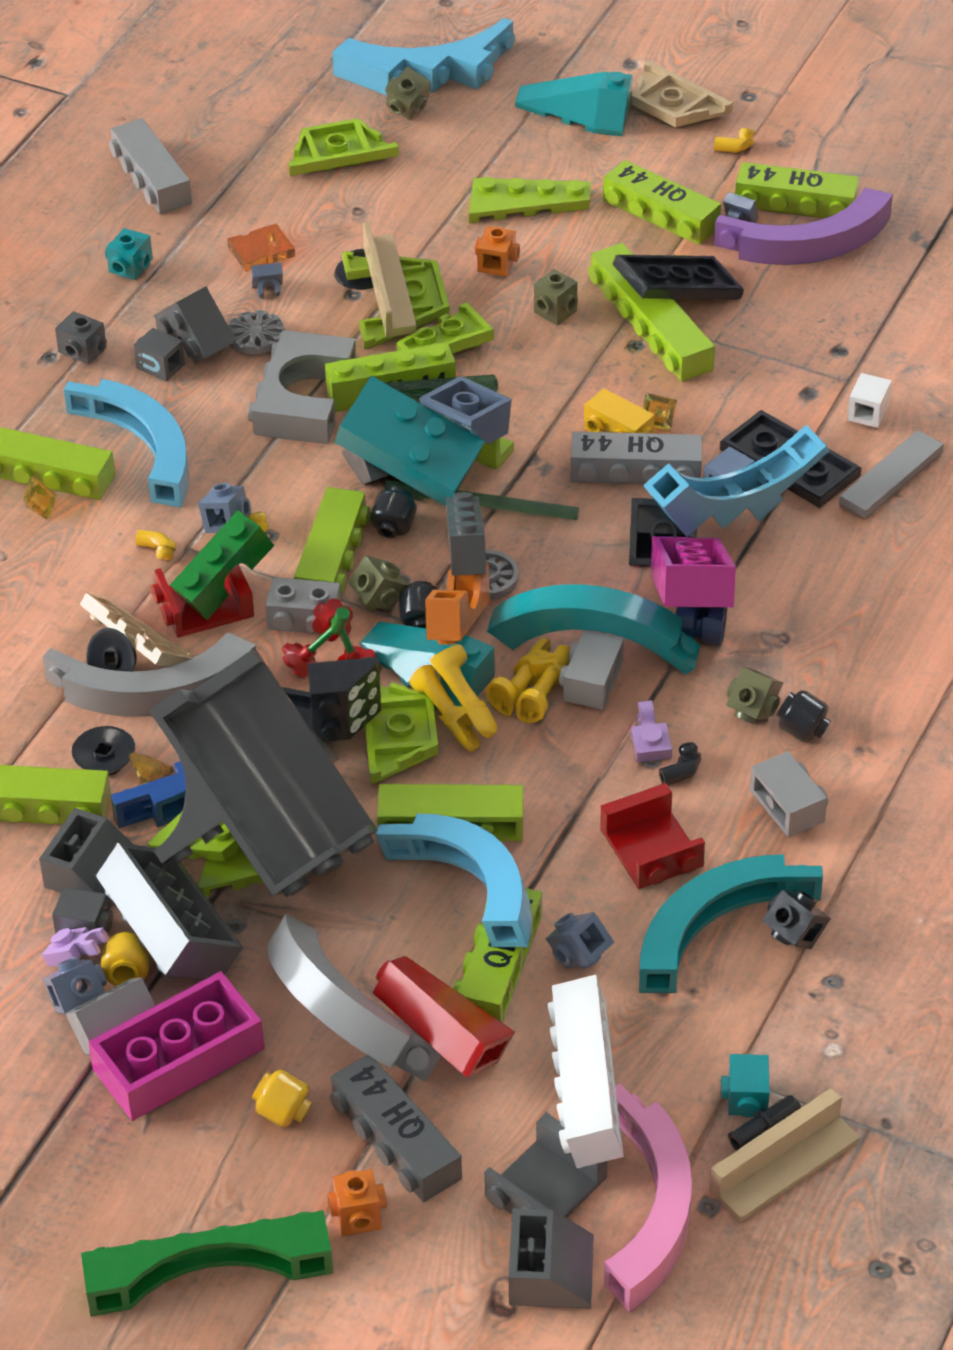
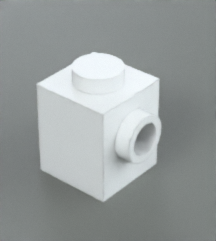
M861 373L849 398L847 421L878 428L889 406L892 380Z

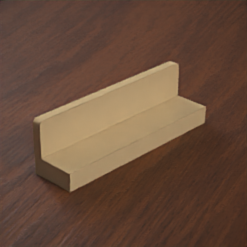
M364 222L363 247L386 338L412 334L417 331V325L394 235L388 234L373 237L370 222Z
M832 1088L828 1089L711 1167L709 1191L737 1220L744 1221L859 1142V1135L840 1117L842 1097Z

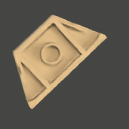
M649 60L645 62L643 75H640L637 87H635L632 94V106L674 127L733 112V102Z

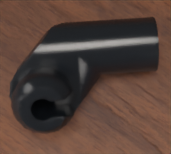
M694 742L680 745L678 750L681 756H679L676 764L659 769V777L662 784H672L695 775L701 762V753L698 752V746Z

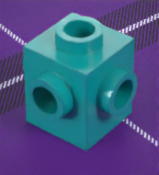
M123 228L115 239L108 243L105 250L109 273L136 280L153 260L150 235Z

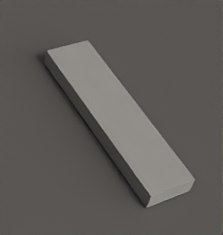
M917 430L839 496V505L866 519L943 453L944 444Z

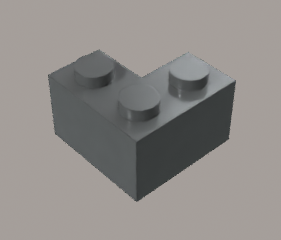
M207 286L153 315L156 319L158 330L176 338L181 337L184 351L193 359L195 364L236 342Z

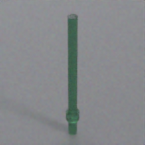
M386 480L385 490L391 487H398L408 491L412 495L413 500L424 501V498L432 499L404 482ZM458 490L457 493H458V492H469V491ZM469 492L473 496H479L480 506L572 520H578L579 507Z

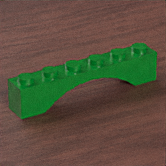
M323 1210L316 1212L304 1211L293 1216L276 1219L264 1218L253 1223L236 1226L224 1225L213 1230L196 1233L184 1232L173 1237L139 1240L133 1244L99 1247L93 1251L81 1252L90 1317L130 1310L147 1294L162 1284L186 1273L210 1267H255L275 1272L291 1280L333 1274L332 1251Z

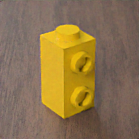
M605 388L584 404V429L589 432L655 434V414Z

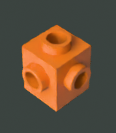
M486 227L483 236L478 237L475 244L477 272L507 277L513 261L517 262L520 255V244L516 243V231L501 227Z
M373 1169L363 1171L351 1170L344 1174L334 1175V1192L327 1193L331 1217L338 1216L341 1235L347 1236L381 1230L380 1209L387 1207L384 1185L383 1183L376 1184Z

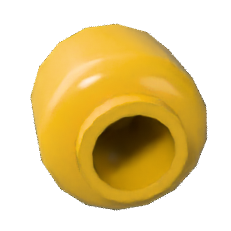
M130 932L117 933L111 936L109 941L103 946L101 969L106 980L114 986H118L131 978L142 977L144 981L149 973L151 954L140 944L137 934Z
M282 1069L276 1070L273 1074L266 1072L252 1095V1099L256 1101L255 1110L259 1115L282 1128L290 1126L294 1120L301 1123L313 1102L307 1100L310 1089L309 1085Z

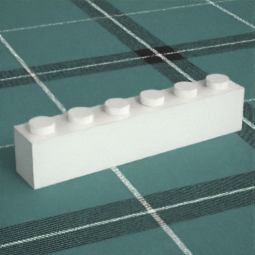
M592 975L553 985V1002L548 1003V1010L552 1024L556 1025L550 1027V1034L555 1050L558 1049V1051L552 1052V1058L557 1075H560V1077L554 1078L559 1100L563 1101V1103L557 1104L560 1123L562 1127H565L564 1130L559 1131L563 1151L565 1154H572L577 1168L624 1157L607 1006L597 976Z

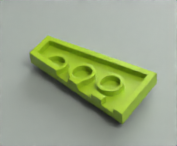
M473 178L469 223L480 222L479 217L493 216L494 220L506 219V214L520 212L526 217L535 216L539 211L546 209L550 213L589 209L591 182L521 178Z

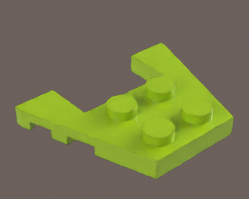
M350 251L342 252V261L347 280L371 277L366 257L354 256V252ZM399 256L417 328L438 319L446 313L449 314L450 305L438 261ZM381 317L359 320V329L364 349L374 347L394 338H386Z

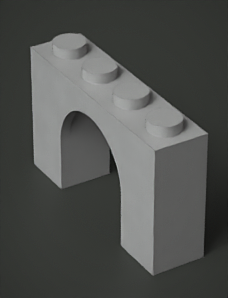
M282 330L278 342H274L272 345V359L265 364L264 380L257 385L255 403L251 402L249 406L248 420L253 422L254 435L329 444L335 426L334 399L298 395L286 390V388L304 379L326 380L325 363L356 358V339Z

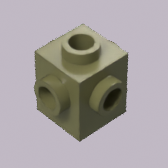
M407 66L397 78L393 77L387 84L385 89L387 93L386 105L393 113L402 115L410 120L416 112L420 113L426 106L430 93V80Z
M555 269L543 278H540L534 283V313L555 325L563 322L577 311L578 282Z
M367 555L364 556L348 581L360 597L359 602L370 610L378 608L389 612L393 610L398 602L400 593L408 586L400 576V569L396 565Z
M742 667L738 677L734 678L728 687L727 697L729 699L726 706L735 709L734 716L746 722L754 724L755 719L768 721L769 716H773L778 709L780 703L778 695L784 682L755 669Z

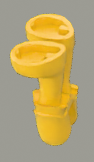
M545 637L541 638L532 646L527 654L519 659L513 668L515 675L511 680L499 676L488 684L485 694L490 704L505 716H511L516 708V715L523 723H535L543 719L548 709L547 696L551 688L559 684L562 667L564 665L568 666L570 663V646L561 644L554 653H550L551 641ZM535 684L533 688L526 690L528 685Z
M459 644L446 648L434 655L429 660L432 665H423L418 668L410 677L409 683L418 693L424 692L442 713L438 717L444 722L443 724L466 750L473 752L480 747L481 743L472 726L474 725L481 735L489 739L497 733V724L489 708L486 707L485 702L477 697L461 672L460 667L464 665L468 658L464 647ZM441 676L462 706H456L441 683Z

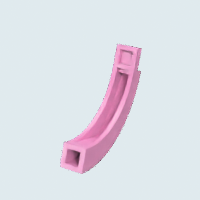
M620 1083L616 1086L620 1129L641 1151L651 1170L656 1187L654 1205L641 1230L622 1250L604 1262V1285L624 1308L631 1312L659 1288L670 1274L681 1254L690 1223L692 1177L686 1147L670 1116L657 1101L645 1108L641 1099L636 1094H630Z

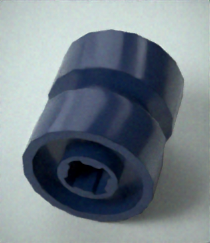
M676 607L675 614L683 619L682 632L692 637L693 640L700 638L702 644L722 646L726 628L727 607Z

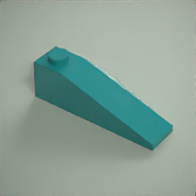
M617 71L599 72L522 85L515 101V107L544 117L551 114L561 117L562 123L571 125L573 122L585 125V130L592 133L623 136L632 105L633 75Z
M378 622L360 642L364 650H374L376 657L379 658V663L384 668L392 669L401 677V682L408 688L411 687L409 683L410 677L418 668L423 665H432L429 660L434 655L446 648L459 644L464 647L468 658L464 665L460 667L461 672L477 697L495 676L494 647L467 635L456 644L441 645L437 643V640H427L426 628ZM441 676V683L456 706H462Z

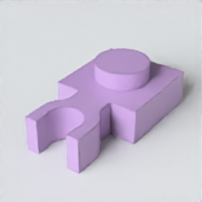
M87 927L72 930L65 928L52 936L51 944L41 956L49 967L57 966V964L75 956L80 958L84 954L88 956L98 955L101 952L98 945L107 943L110 938L103 927L91 931Z

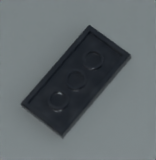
M616 255L612 263L642 299H741L744 292L743 287L714 256Z
M760 410L720 441V450L724 451L730 446L757 462L783 446L798 431ZM830 450L787 489L816 507L821 508L861 476V467Z

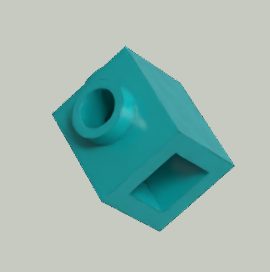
M730 1054L728 1076H721V1099H728V1115L754 1117V1113L757 1110L765 1111L769 1105V1055Z

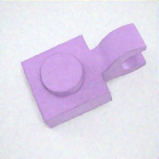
M652 700L638 702L639 713L637 714L639 726H631V738L636 761L671 759L672 746L666 723H655Z

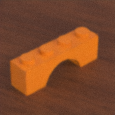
M486 563V574L452 576L450 568L448 571L447 590H432L425 599L427 640H437V643L441 645H452L463 639L490 602L489 563Z

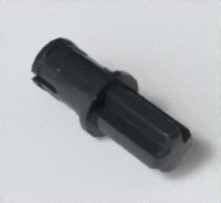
M787 1095L765 1111L757 1110L754 1113V1118L728 1133V1139L732 1147L737 1151L800 1109L801 1105L792 1095Z

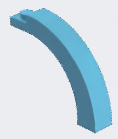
M102 379L97 387L68 381L64 387L67 413L117 424L141 438L155 456L154 466L148 477L151 502L182 508L189 486L187 451L181 428L169 411L147 394L119 382Z
M417 813L413 824H379L376 837L386 860H433L445 862L467 870L484 883L487 887V904L482 923L492 947L528 946L532 926L530 900L511 853L494 835L468 821L437 814Z

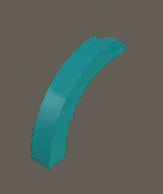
M585 584L552 585L517 594L494 607L487 629L489 634L512 650L534 637L556 631L590 630L609 633L626 638L650 649L685 675L695 669L700 648L699 643L681 631L683 619L670 610L632 593Z
M784 854L749 857L710 869L680 887L658 910L644 937L640 954L639 993H676L678 968L685 950L694 937L718 917L740 907L769 902L777 894H780L782 890L797 893L800 889L813 896L817 901H821L822 866L785 865Z

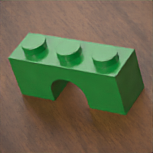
M237 510L175 578L170 586L186 605L208 620L229 597L224 587L225 579L229 572L235 566L242 563L253 570L274 547V544L258 524Z

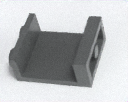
M546 1112L536 1122V1141L507 1170L500 1175L489 1167L484 1172L485 1196L494 1207L505 1209L510 1214H512L513 1208L555 1210L567 1218L607 1178L608 1161L577 1168L572 1154H565L561 1145L559 1131L564 1130L565 1127H562L560 1121Z

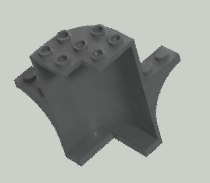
M249 651L193 691L178 689L149 709V712L178 754L186 782L185 803L179 822L163 844L154 850L161 863H169L172 860L177 865L194 853L190 847L202 839L207 844L224 833L221 826L225 824L272 895L284 893L288 897L289 895L293 896L308 886L310 883L307 879L312 875L328 874L342 865L345 861L341 856L350 851L351 854H357L375 842L372 835L377 832L376 826L333 764L339 758L333 749L325 744L306 722L258 651Z

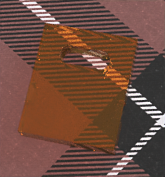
M277 223L250 231L249 234L244 236L240 234L227 239L228 248L245 272L251 271V266L271 264L295 257L294 246ZM270 241H274L277 246H273Z

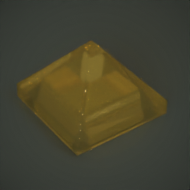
M646 393L643 409L655 414L654 427L671 431L677 399Z
M35 476L30 477L23 502L26 508L47 520L50 518L57 495Z
M136 752L130 753L129 759L142 785L174 774L175 769H173V766L148 755Z

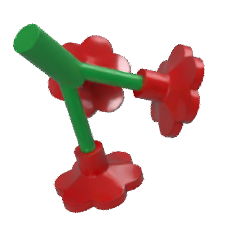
M336 598L329 599L326 604H317L313 610L315 619L311 624L314 632L322 634L311 645L307 644L304 647L297 642L293 645L286 643L282 646V651L285 654L283 656L284 663L293 669L299 678L308 677L307 663H316L314 658L317 654L316 650L324 642L335 641L339 636L345 646L344 654L340 655L337 661L376 657L374 650H364L361 646L356 647L351 644L348 634L352 628L350 621L353 618V611L349 607L343 606L341 601Z

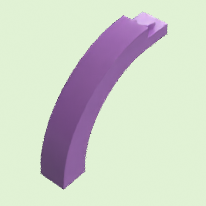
M864 187L858 198L839 213L819 221L799 225H765L719 215L715 221L714 246L739 251V260L762 264H805L838 257L866 244L885 227L891 217L893 194Z

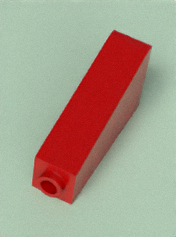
M407 956L386 961L376 975L378 983L372 993L463 1075L470 1077L499 1062L515 1033L508 1026Z

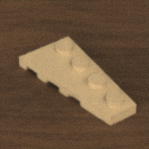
M89 593L85 594L80 605L91 613L89 617L109 628L121 631L130 640L132 646L154 664L166 668L195 657L106 597Z

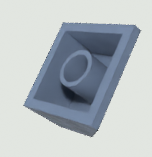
M459 376L420 397V404L485 440L486 444H490L508 434L512 399L467 378Z

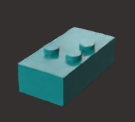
M371 376L340 424L334 442L446 506V497H453V494L457 493L476 462L485 440Z

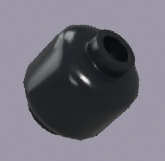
M391 487L377 495L370 513V521L377 529V532L383 537L394 538L396 535H405L410 531L417 505L408 491L398 487Z
M415 581L410 583L400 593L399 609L403 625L426 628L425 599L432 590H439L437 587L427 581Z
M800 690L796 694L790 692L776 716L780 717V728L801 742L810 741L814 735L821 738L831 723V720L826 718L828 705L805 690Z

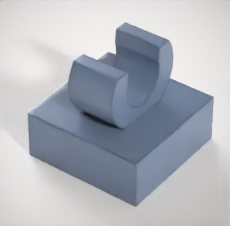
M728 192L723 201L726 216L756 223L758 213L755 200Z
M281 262L251 266L252 288H257L259 298H264L263 289L266 286L274 288L275 296L280 295V285L283 283Z

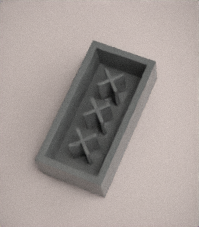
M118 842L96 877L104 887L107 897L113 900L121 911L123 920L132 927L139 937L140 944L152 955L159 971L168 977H186L199 981L205 980L220 971L225 975L243 949V946L183 864L180 862L175 865L172 860L169 863H161L154 853V850L157 848Z

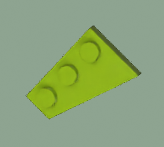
M465 302L459 306V312L452 316L447 313L438 318L439 323L432 328L422 327L396 342L397 351L448 342L452 354H455V352L471 347H479L483 343L495 340L494 329Z

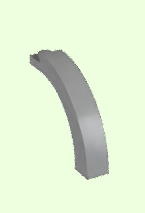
M227 632L215 645L200 655L183 663L157 670L127 672L102 669L78 661L53 648H50L43 655L46 680L52 685L64 689L65 702L109 715L152 716L149 709L176 690L193 691L249 651L257 650L255 644Z
M286 913L268 942L267 952L275 972L289 991L319 1020L356 1048L390 1069L394 1064L425 1082L440 1059L441 1054L405 1022L374 1003L345 979L322 951L318 940L319 931Z

